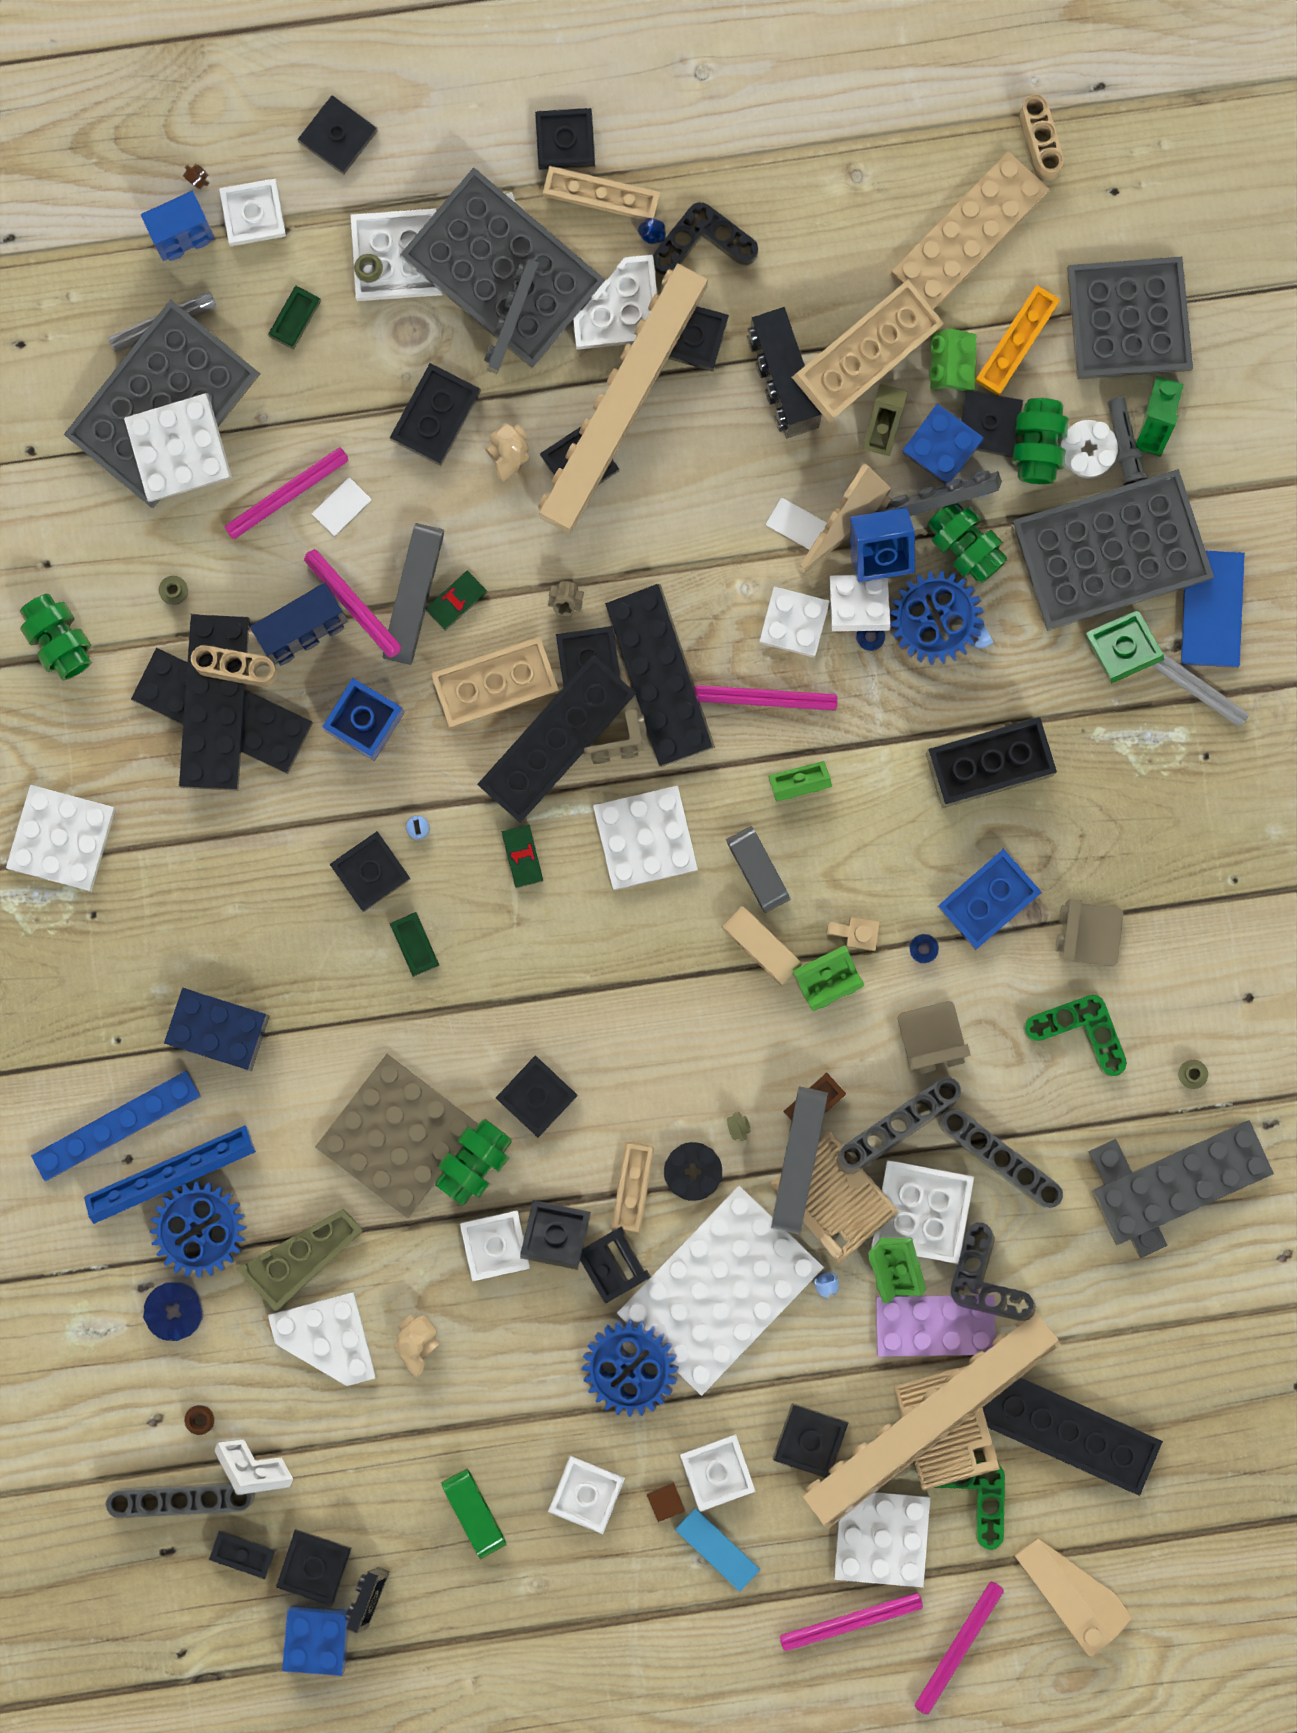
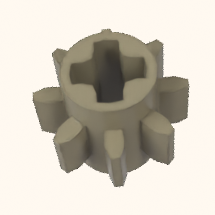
M560 581L558 587H550L548 607H553L556 615L571 617L574 610L581 611L584 591H579L576 583Z

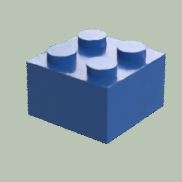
M193 190L140 214L163 261L179 259L184 255L185 251L192 248H203L210 243L211 239L215 238Z
M936 404L902 451L904 455L946 484L956 479L981 445L984 437L939 404Z
M907 507L850 517L851 562L858 583L915 573V530Z
M352 678L322 728L329 735L375 762L405 712L401 706Z
M291 1606L287 1610L282 1671L342 1676L346 1666L349 1631L346 1629L348 1620H345L347 1610Z

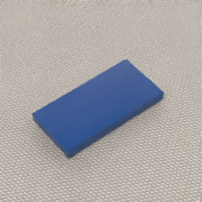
M1205 550L1214 579L1184 589L1180 664L1238 668L1240 666L1245 553Z

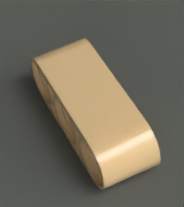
M1031 94L1025 98L1019 113L1020 122L1036 175L1041 180L1051 181L1060 173L1064 162L1063 153L1046 99L1042 95ZM1036 107L1039 109L1040 114L1031 115L1027 108ZM1035 134H1045L1048 141H1038L1035 138ZM1051 160L1055 163L1056 168L1048 169L1043 165L1042 161Z
M207 645L197 647L191 655V662L194 668L201 675L260 687L271 686L278 677V671L274 663L264 656ZM209 654L213 656L210 666H199V659L203 655ZM233 660H239L242 662L241 669L235 673L228 672V664ZM267 665L271 668L270 674L267 677H256V671L260 666Z
M743 906L722 926V929L780 985H783L794 974L793 970L802 966V963Z

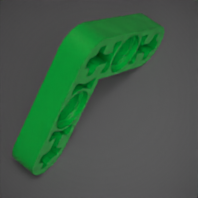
M1089 995L1033 1015L1024 1023V1033L1032 1041H1042L1084 1026L1101 1072L1107 1076H1117L1126 1069V1057L1106 1004L1099 996ZM1088 1000H1091L1093 1004L1098 1003L1100 1009L1096 1010V1016L1093 1017L1092 1013L1083 1014L1081 1018L1084 1021L1079 1022L1078 1013L1073 1005L1078 1004V1010L1088 1006ZM1068 1010L1072 1014L1073 1020L1069 1026L1064 1027L1057 1022L1059 1011ZM1051 1014V1023L1056 1029L1055 1032H1051L1050 1026L1041 1030V1036H1038L1036 1032L1031 1033L1030 1027L1034 1026V1020H1037L1038 1024L1049 1021L1046 1015ZM1100 1027L1106 1028L1110 1032V1040L1106 1044H1100L1095 1040L1094 1033ZM1115 1045L1116 1050H1110L1113 1059L1118 1058L1120 1060V1064L1116 1065V1071H1113L1112 1068H1106L1105 1063L1109 1061L1107 1052L1101 1055L1099 1049Z
M976 1461V1462H977V1464H979V1463H983V1462H986V1461ZM1000 1465V1469L994 1471L999 1473V1478H995L992 1484H989L988 1479L977 1477L979 1484H973L975 1476H973L964 1483L955 1481L934 1487L977 1489L976 1539L983 1548L988 1550L998 1548L1004 1539L1005 1473ZM988 1497L997 1499L999 1504L998 1510L993 1514H987L982 1509V1503ZM982 1517L990 1520L999 1518L998 1524L992 1522V1530L998 1536L993 1538L990 1544L987 1543L985 1538H982V1533H987L988 1523H981Z

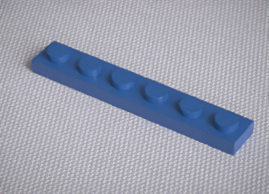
M184 1071L36 1152L31 1157L43 1180L48 1181L200 1098L201 1095L189 1072Z
M246 1125L84 1196L90 1220L93 1224L255 1153V1147Z

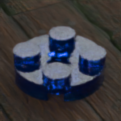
M167 1282L156 1287L148 1295L144 1304L143 1319L149 1330L158 1338L166 1341H179L194 1334L203 1320L202 1300L198 1292L190 1285L183 1282ZM177 1303L180 1306L178 1311L181 1313V1316L170 1319L167 1316L169 1312L166 1308L168 1305L174 1306Z

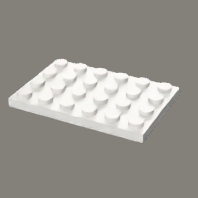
M740 1186L720 1204L617 1312L626 1323L629 1319H632L636 1328L641 1321H644V1330L646 1331L655 1326L654 1335L656 1337L664 1333L663 1345L672 1343L668 1354H677V1358L671 1364L679 1366L677 1372L701 1396L824 1268L788 1232L772 1229V1217Z

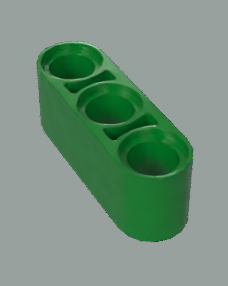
M468 1468L441 1482L454 1512L480 1559L507 1545L494 1516Z

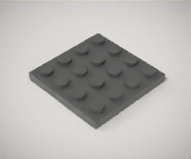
M1182 257L1068 265L1067 273L1077 380L1192 371L1193 361Z

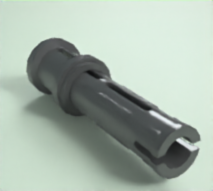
M1125 397L1111 399L1107 404L1119 447L1117 461L1121 463L1124 474L1123 486L1148 479L1147 474L1143 472L1140 459L1143 456L1142 451L1136 447L1126 399Z

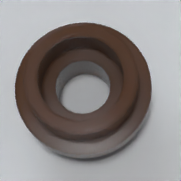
M196 163L193 167L189 164L186 165L183 177L199 190L204 185H209L210 182L206 179L209 174Z
M196 1405L187 1411L184 1421L189 1432L195 1435H203L212 1429L215 1418L210 1408L204 1405ZM197 1414L205 1417L203 1425L196 1424L195 1417Z

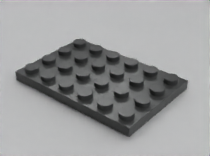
M474 167L400 254L403 260L497 339L499 336L495 335L494 332L500 318L506 319L509 309L504 307L510 291L516 292L519 282L514 280L519 265L526 266L528 258L539 262L507 347L531 368L535 366L605 281L601 275Z
M170 299L64 435L148 506L154 508L160 500L147 501L124 418L207 393L209 394L216 423L219 427L261 373Z
M1179 469L1022 517L1012 522L1047 631L1214 579Z

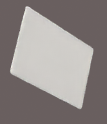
M348 478L312 515L335 536L372 499L351 478Z
M781 498L769 517L766 526L810 550L827 523L790 501Z

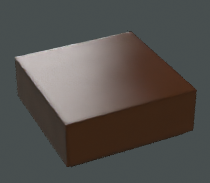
M674 1482L647 1493L658 1522L685 1511Z

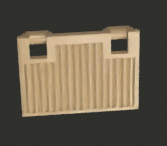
M829 1132L818 1142L803 1222L840 1264L898 1214L899 1211L863 1169L854 1174H846L839 1169L837 1157L843 1146ZM848 1152L844 1154V1160L848 1164H857ZM781 1174L771 1182V1185L777 1192ZM838 1232L848 1242L842 1248L832 1239Z
M969 1365L964 1366V1367H960V1368H957V1369H960L961 1371H963V1370H964L966 1367H968ZM957 1369L894 1386L901 1413L910 1406L916 1408L924 1401L922 1397L934 1387L940 1389L947 1383L946 1378ZM983 1407L914 1461L922 1490L1000 1469ZM982 1448L986 1462L977 1464L973 1450Z

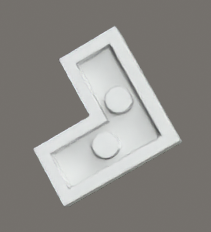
M244 1439L220 1442L216 1445L214 1452L237 1495L290 1487L293 1478L282 1457L255 1461Z

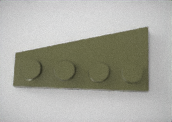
M342 1209L236 1269L277 1312L349 1245L363 1229Z

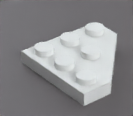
M653 255L624 257L608 280L604 281L588 304L575 316L573 320L577 350L634 343L637 337L634 334L635 329L641 319L646 320L651 311L648 310V306L653 296L657 294Z
M355 1292L268 1315L276 1345L337 1381L349 1386L377 1378Z

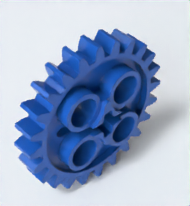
M929 571L927 580L917 575L918 584L914 585L908 580L907 584L910 590L907 592L899 589V593L903 597L902 600L893 599V603L898 607V610H892L890 614L892 617L897 618V620L892 621L890 626L894 629H899L893 636L895 639H902L899 643L901 649L910 646L907 651L909 657L918 653L917 659L919 662H922L927 656L930 665L934 664L936 658H939L942 664L945 665L946 656L949 655L954 661H957L956 652L960 651L962 654L967 655L964 646L968 644L975 647L971 637L981 636V632L976 629V626L984 625V621L977 616L983 614L984 610L982 607H975L981 602L980 597H971L975 592L973 586L965 589L967 582L964 578L956 583V575L954 573L948 579H946L944 571H940L938 578H935L932 572ZM945 593L952 595V599L948 604H938L937 601L940 595ZM927 595L931 596L934 606L940 615V620L948 635L947 641L943 640L940 630L934 621V616L926 601ZM923 605L925 607L923 615L919 617L911 615V611L915 606ZM961 619L963 626L959 630L952 631L949 629V624L952 620ZM935 631L936 638L932 642L926 643L922 641L924 633Z
M200 1182L194 1183L193 1190L190 1189L188 1184H183V1193L174 1188L172 1189L173 1199L166 1196L162 1197L166 1204L165 1208L155 1207L161 1215L160 1217L151 1218L152 1222L158 1224V1228L150 1230V1233L158 1235V1239L154 1240L151 1244L161 1245L162 1249L156 1255H167V1259L164 1262L165 1266L173 1262L176 1263L174 1267L175 1273H178L184 1267L186 1277H189L192 1271L195 1270L197 1278H201L204 1269L212 1276L214 1275V1266L223 1271L225 1270L223 1261L226 1260L233 1263L234 1258L231 1256V1253H241L242 1250L236 1246V1243L246 1240L239 1235V1231L247 1229V1226L239 1225L238 1221L244 1218L245 1214L235 1213L240 1203L232 1205L229 1203L233 1196L232 1194H227L224 1197L221 1196L223 1187H218L212 1192V1183H207L204 1190L201 1189ZM200 1201H206L210 1205V1213L207 1217L202 1218L196 1212L197 1204ZM215 1215H221L220 1220L202 1230V1237L200 1235H193L182 1244H176L177 1239L195 1229L194 1223L197 1225L204 1224ZM177 1216L181 1217L185 1222V1228L179 1234L174 1232L171 1227L172 1220ZM216 1226L223 1227L226 1232L225 1239L220 1243L214 1241L211 1236L212 1230ZM190 1242H196L200 1245L201 1252L197 1258H191L187 1254L186 1250Z
M629 1319L625 1328L620 1320L616 1322L615 1330L611 1326L606 1325L604 1328L605 1335L597 1332L595 1335L597 1342L590 1341L588 1344V1348L593 1352H586L583 1356L584 1359L590 1361V1363L582 1366V1370L590 1372L583 1379L584 1382L593 1383L588 1392L594 1393L597 1391L599 1393L595 1401L596 1403L603 1399L607 1401L605 1410L610 1409L612 1405L616 1406V1415H619L624 1408L627 1410L628 1417L632 1416L634 1409H637L638 1413L642 1416L645 1413V1406L653 1412L656 1409L655 1401L663 1405L666 1400L663 1394L670 1395L673 1389L668 1384H675L677 1378L671 1375L679 1369V1366L671 1364L677 1358V1354H668L672 1343L663 1345L662 1340L665 1334L662 1333L656 1337L654 1335L655 1326H652L648 1331L644 1330V1321H641L637 1328L634 1327L632 1319ZM627 1341L634 1343L637 1352L628 1353L625 1351L623 1343ZM644 1350L649 1351V1354L637 1364L634 1370H631L616 1386H612L611 1383L622 1374L626 1366H630ZM603 1363H613L617 1370L616 1373L606 1372L603 1368ZM653 1363L656 1365L658 1373L653 1375L647 1373L644 1369V1364ZM624 1384H634L637 1388V1393H627L624 1389Z

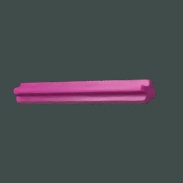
M342 448L335 449L226 524L225 530L232 539H236L348 462V456Z
M318 550L308 551L305 554L304 561L323 583H326L333 595L388 657L392 658L398 655L402 648L399 642Z
M703 685L695 687L700 702L834 711L837 708L838 701L836 694Z
M989 1582L916 1701L915 1708L921 1713L928 1715L1004 1593V1589L995 1582Z
M914 1593L782 1634L780 1642L784 1651H790L921 1610L923 1603L920 1595Z

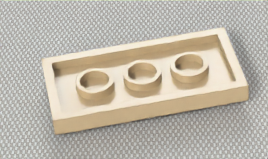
M541 637L431 673L449 729L559 692Z

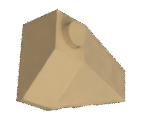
M865 463L844 493L840 507L836 508L831 514L825 526L826 529L819 534L799 568L801 573L807 572L850 537V517L885 511L892 500L888 496L891 487Z
M1036 1538L1014 1555L1089 1658L1112 1642L1133 1619L1114 1592L1039 1538Z

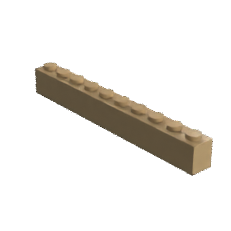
M678 263L673 271L669 269L661 283L665 287L660 296L657 294L653 296L648 306V310L651 312L646 320L641 319L634 332L637 335L632 345L628 343L623 350L620 359L624 361L619 370L615 368L612 370L607 380V384L610 386L605 395L600 393L593 406V409L596 411L592 419L586 418L579 431L582 437L578 444L572 443L565 456L568 462L564 469L559 468L551 482L554 484L551 493H545L539 502L538 509L541 510L539 513L540 519L570 535L707 289V278Z
M1037 1312L1029 1320L1018 1321L1015 1324L1017 1328L1010 1334L1004 1332L992 1342L994 1346L985 1353L982 1350L975 1354L969 1360L970 1365L963 1371L957 1369L946 1378L947 1383L940 1389L934 1387L922 1397L924 1401L916 1408L910 1406L899 1415L900 1420L893 1426L887 1424L876 1433L877 1438L869 1445L865 1442L858 1446L852 1452L854 1456L846 1463L843 1461L838 1462L829 1470L830 1475L822 1482L818 1479L805 1489L807 1493L803 1496V1499L827 1529L1061 1346L1059 1339Z

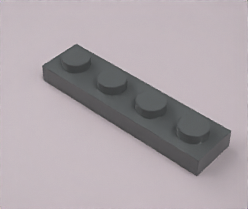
M528 258L526 266L519 265L514 279L519 282L515 293L509 292L504 305L505 308L509 309L506 319H499L494 332L499 338L496 346L489 345L484 359L485 362L489 363L487 367L489 372L497 374L537 270L539 264L537 261Z
M982 471L975 474L973 479L962 481V479H955L946 483L945 487L942 488L927 487L920 490L918 495L908 497L906 494L897 496L891 500L886 511L907 507L909 515L913 516L999 491L1002 480L999 471L994 473Z
M1116 1139L1088 1151L1104 1185L1132 1173ZM1159 1227L1131 1239L1139 1258H1143L1168 1246Z

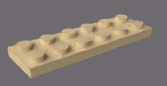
M1008 151L891 271V275L901 285L909 280L934 311L1048 194L1050 189Z
M907 280L792 378L827 421L830 422L944 323L910 281Z

